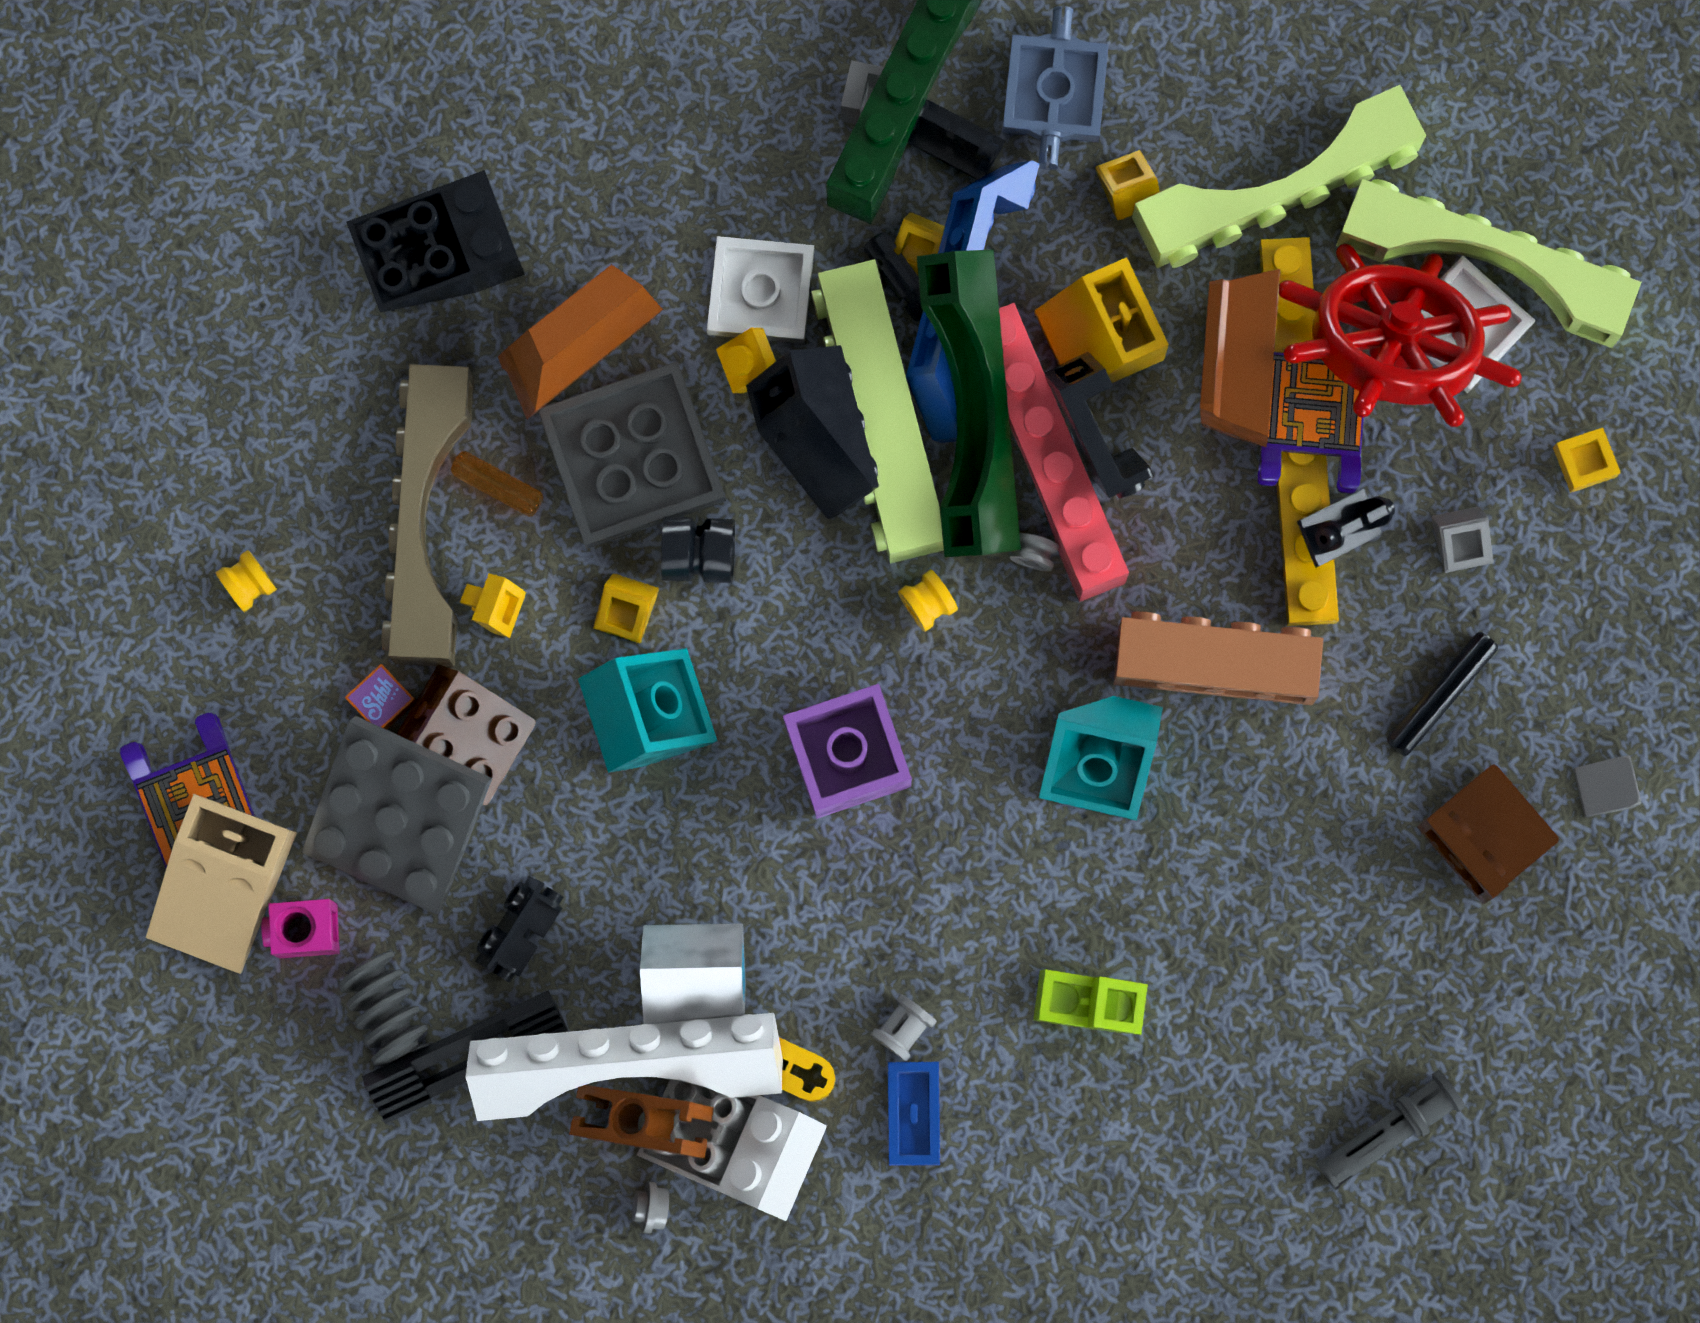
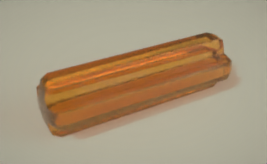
M461 451L452 464L450 471L454 477L528 517H533L543 502L544 497L541 491L467 451Z

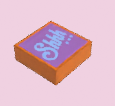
M382 664L344 697L366 721L386 730L416 702L411 694Z

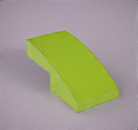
M1047 969L1040 970L1033 1020L1141 1035L1148 984L1101 976L1089 977Z

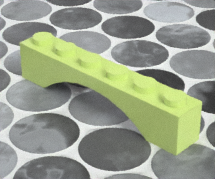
M1398 85L1356 104L1346 126L1333 143L1309 165L1288 177L1260 187L1238 190L1202 189L1179 183L1135 203L1132 219L1156 267L1159 268L1170 263L1172 268H1177L1194 260L1199 255L1197 252L1199 249L1213 243L1216 248H1221L1235 242L1243 235L1241 231L1257 223L1260 228L1276 224L1286 217V210L1302 204L1307 209L1322 203L1330 197V190L1344 184L1347 185L1348 189L1358 187L1362 179L1367 181L1374 177L1373 171L1388 164H1390L1392 169L1405 166L1418 157L1417 151L1420 150L1426 134L1401 85Z
M1365 179L1361 180L1336 246L1344 243L1350 244L1358 254L1381 263L1406 255L1432 252L1460 254L1486 261L1513 274L1532 288L1553 310L1565 331L1613 348L1624 332L1642 283L1630 278V273L1620 267L1613 265L1600 267L1584 261V257L1574 250L1567 248H1557L1554 250L1538 244L1537 239L1522 231H1510V233L1492 227L1491 222L1482 216L1470 213L1463 216L1446 210L1444 204L1436 199L1420 196L1417 199L1400 193L1398 187L1394 184L1380 179H1374L1371 182Z

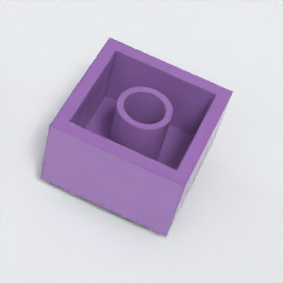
M879 684L783 715L784 725L816 819L911 787L912 778Z

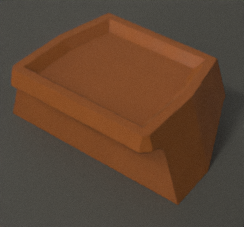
M611 264L528 329L498 356L501 367L509 376L527 420L650 323L663 310L643 285Z
M1280 269L1233 280L1219 279L1210 281L1208 292L1200 400L1201 424L1203 427L1237 440L1267 447L1269 436Z

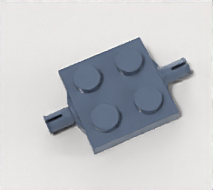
M1062 6L1053 8L1051 34L1038 37L1012 35L1002 133L1032 136L1041 140L1039 168L1046 169L1047 153L1050 151L1049 170L1058 168L1060 142L1077 140L1099 143L1109 44L1084 42L1074 36H1070L1074 10L1066 6L1063 25H1061Z

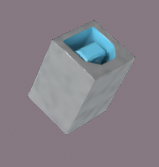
M743 924L643 925L640 978L644 1024L745 1015L746 979Z

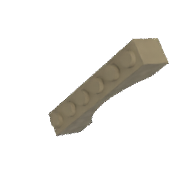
M409 364L408 380L402 379L400 382L399 405L401 409H406L405 427L397 428L396 455L397 457H403L402 474L394 475L392 484V501L394 505H399L398 524L391 523L389 529V552L396 553L395 571L387 572L385 581V598L387 602H392L391 621L383 622L381 635L382 650L389 651L388 656L398 665H442L445 667H455L458 618L443 598L432 574L426 549L425 520L430 492L438 471L455 443L471 427L474 377L469 367Z

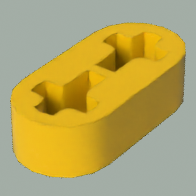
M779 1037L783 1060L789 1062L785 1071L782 1070V1090L810 1102L821 1101L829 1096L834 1089L836 1081L835 1072L831 1064L823 1057ZM814 1064L820 1065L822 1067L821 1076L827 1080L825 1087L815 1086L811 1093L805 1092L803 1090L805 1082L801 1078L790 1074L794 1065L809 1071L813 1068Z

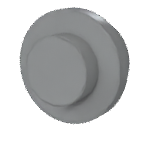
M647 1181L644 1191L636 1190L634 1194L632 1221L640 1222L642 1233L650 1234L652 1229L663 1230L668 1217L669 1190L668 1188L657 1187L656 1182Z

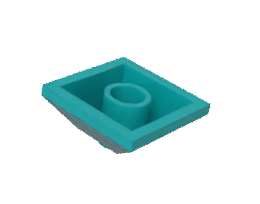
M1112 696L1059 713L1039 798L1137 821L1158 740L1163 707Z

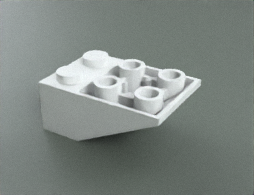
M670 1079L662 1097L714 1107L711 1122L692 1118L691 1123L680 1121L679 1114H676L674 1116V1128L670 1136L672 1141L675 1138L694 1142L695 1137L707 1139L705 1159L644 1148L639 1149L637 1156L786 1221L827 1126L760 1095L730 1098L703 1086Z

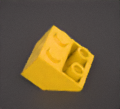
M1127 257L1082 276L1034 311L1059 365L1089 352L1106 369L1111 383H1114L1165 359L1169 344Z

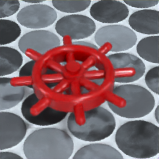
M1344 243L1336 249V257L1346 273L1332 281L1324 293L1291 280H1285L1279 284L1278 294L1281 298L1316 312L1312 325L1313 340L1288 345L1284 349L1285 360L1296 364L1322 359L1325 365L1339 379L1359 391L1353 403V411L1359 417L1369 416L1377 401L1406 405L1433 403L1446 424L1450 427H1458L1464 422L1465 415L1453 396L1464 390L1475 374L1512 388L1518 386L1521 382L1522 375L1519 370L1482 355L1485 346L1483 327L1508 322L1512 314L1510 307L1506 304H1498L1475 309L1463 294L1437 277L1443 265V260L1438 254H1428L1419 270L1389 264L1366 266L1354 247ZM1389 300H1396L1400 302L1391 304ZM1366 301L1372 312L1352 304ZM1421 310L1430 313L1434 317L1424 318ZM1339 321L1359 328L1361 331L1344 334ZM1452 334L1456 345L1439 339L1436 336ZM1369 349H1370V352H1369V353H1370L1371 356H1369V355H1367L1366 353H1364L1363 350H1369ZM1426 355L1448 364L1434 368Z

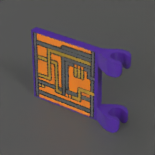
M1274 352L1269 436L1267 447L1261 446L1257 482L1262 486H1275L1281 476V452L1340 457L1336 483L1337 491L1352 494L1355 493L1360 485L1364 417L1357 416L1353 411V403L1359 391L1339 379L1325 365L1322 359L1293 364L1285 360L1284 353Z
M205 713L195 719L197 730L207 751L166 768L152 772L146 750L140 743L131 742L120 748L121 758L133 781L165 868H167L174 841L193 794L255 816L229 749L220 719L213 713Z

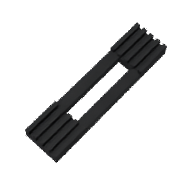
M549 990L363 1075L365 1089L369 1092L375 1107L378 1108L384 1123L387 1124L432 1103V1097L467 1082L465 1076L468 1059L422 1080L419 1072L469 1049L470 1041L490 1039L510 1030L513 1037L569 1032Z

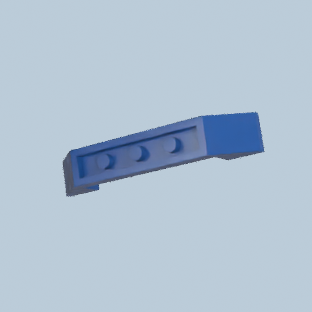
M1030 160L1002 166L953 193L938 253L984 250L987 235L994 223V213L1005 214L1028 209L1036 190L1035 179L1039 163ZM923 310L906 379L932 440L939 443L956 442L957 411L953 381L950 380L951 372L938 335Z

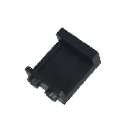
M1086 352L1045 372L1056 402L1093 480L1108 498L1115 495L1118 498H1124L1140 491L1145 486L1144 481L1154 476L1150 466L1133 448L1112 457L1086 402L1087 399L1113 387L1106 369L1089 352Z

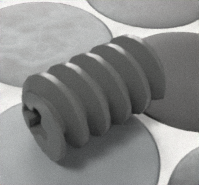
M394 951L381 953L351 967L346 972L348 975L338 985L342 993L357 992L346 1004L350 1011H364L355 1021L356 1028L359 1030L373 1029L364 1038V1046L366 1048L382 1047L371 1059L375 1067L385 1066L433 1044H419L418 1039L428 1030L427 1024L411 1026L409 1022L420 1011L419 1006L403 1007L401 1004L412 993L411 989H395L393 983L404 974L402 969L386 970L385 965L395 956Z

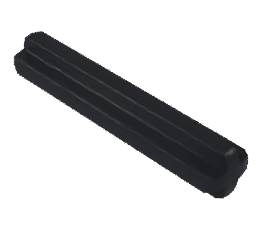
M1478 632L1473 636L1387 737L1388 744L1396 752L1403 756H1407L1412 752L1496 653L1498 645L1483 632Z

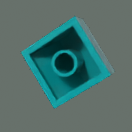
M687 648L613 658L578 678L608 773L644 767L718 741Z

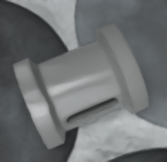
M900 994L897 998L898 1007L882 1028H874L870 1035L897 1057L907 1062L911 1057L909 1054L910 1048L926 1027L933 1028L937 1021L915 1002Z

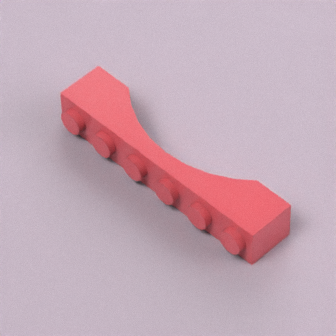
M1012 303L999 308L1009 424L1037 489L1055 542L1059 545L1058 552L1077 598L1081 602L1124 585L1129 571L1016 305Z

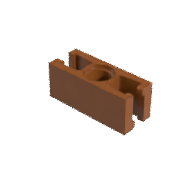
M584 1085L578 1087L576 1098L596 1102L595 1108L606 1110L609 1102H612V1108L609 1113V1125L605 1128L585 1123V1117L573 1116L569 1135L705 1159L707 1139L695 1137L694 1142L675 1138L672 1141L670 1136L674 1128V1116L676 1114H679V1120L691 1123L692 1118L711 1122L714 1107L597 1086ZM644 1111L645 1122L642 1129L639 1131L638 1120L640 1115Z

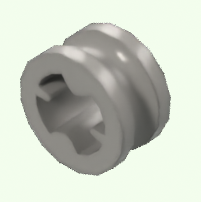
M1019 533L1021 550L1012 551L1010 559L1022 566L1040 571H1052L1054 563L1050 560V556L1058 552L1059 545L1037 535Z

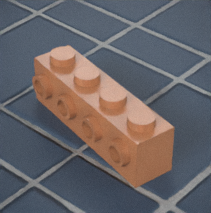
M1132 612L1131 618L1122 617L1119 624L1113 685L1313 705L1319 697L1323 638L1311 637V630L1300 627L1281 628V633L1261 632V625L1251 622L1231 623V628L1212 627L1211 620L1201 617H1182L1181 623L1161 621V615L1157 613Z

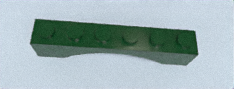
M982 0L917 1L826 183L827 206L870 225L872 224L892 184L908 139L930 90L953 47L964 30L972 22Z
M994 250L952 251L917 256L921 307L932 323L945 351L952 375L957 411L955 459L949 485L940 506L944 557L978 556L1021 550Z

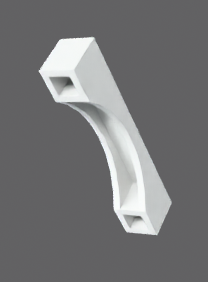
M746 1014L722 1018L694 1019L690 1021L470 1041L465 1077L477 1121L527 1117L544 1103L566 1091L593 1082L621 1077H657L681 1080L712 1089L730 1098L782 1093L783 1056L775 1014Z

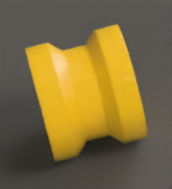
M249 550L243 552L239 557V562L231 568L223 566L215 572L223 586L244 613L253 607L254 599L262 594L270 595L277 590Z
M932 569L922 574L921 582L913 587L905 585L898 590V595L904 606L924 632L931 629L934 625V620L941 615L950 616L958 611L952 595Z

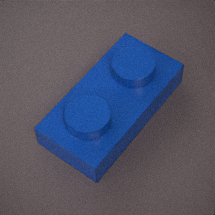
M888 1062L889 1166H940L939 1062Z

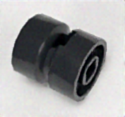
M664 517L661 541V577L663 581L690 582L695 574H698L704 582H733L735 559L734 519L707 518L702 526L696 525L693 518Z

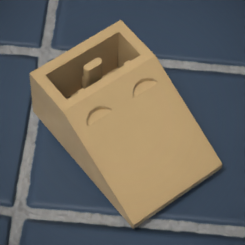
M193 794L174 841L146 938L241 974L297 832L203 796Z

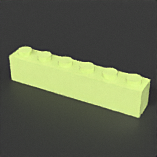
M876 260L818 273L819 289L813 290L811 293L818 320L827 318L831 335L823 337L824 346L841 345L845 362L850 366L852 372V387L857 406L864 416V432L870 454L877 464L879 487L864 497L865 505L875 504L879 519L878 522L871 523L877 552L887 550L889 562L894 563L943 551L940 506Z

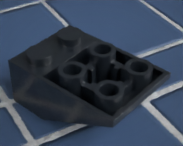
M485 170L346 222L380 312L477 293L525 275Z
M841 345L790 350L746 385L758 432L827 519L835 518L879 487L877 464L870 454L864 432V416L857 406L852 387V372L850 366L845 362Z

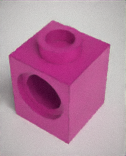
M330 899L268 904L269 917L262 918L261 933L264 947H271V955L277 958L340 954L337 903ZM306 916L311 923L310 934L305 940L294 943L288 936L289 925L295 918Z

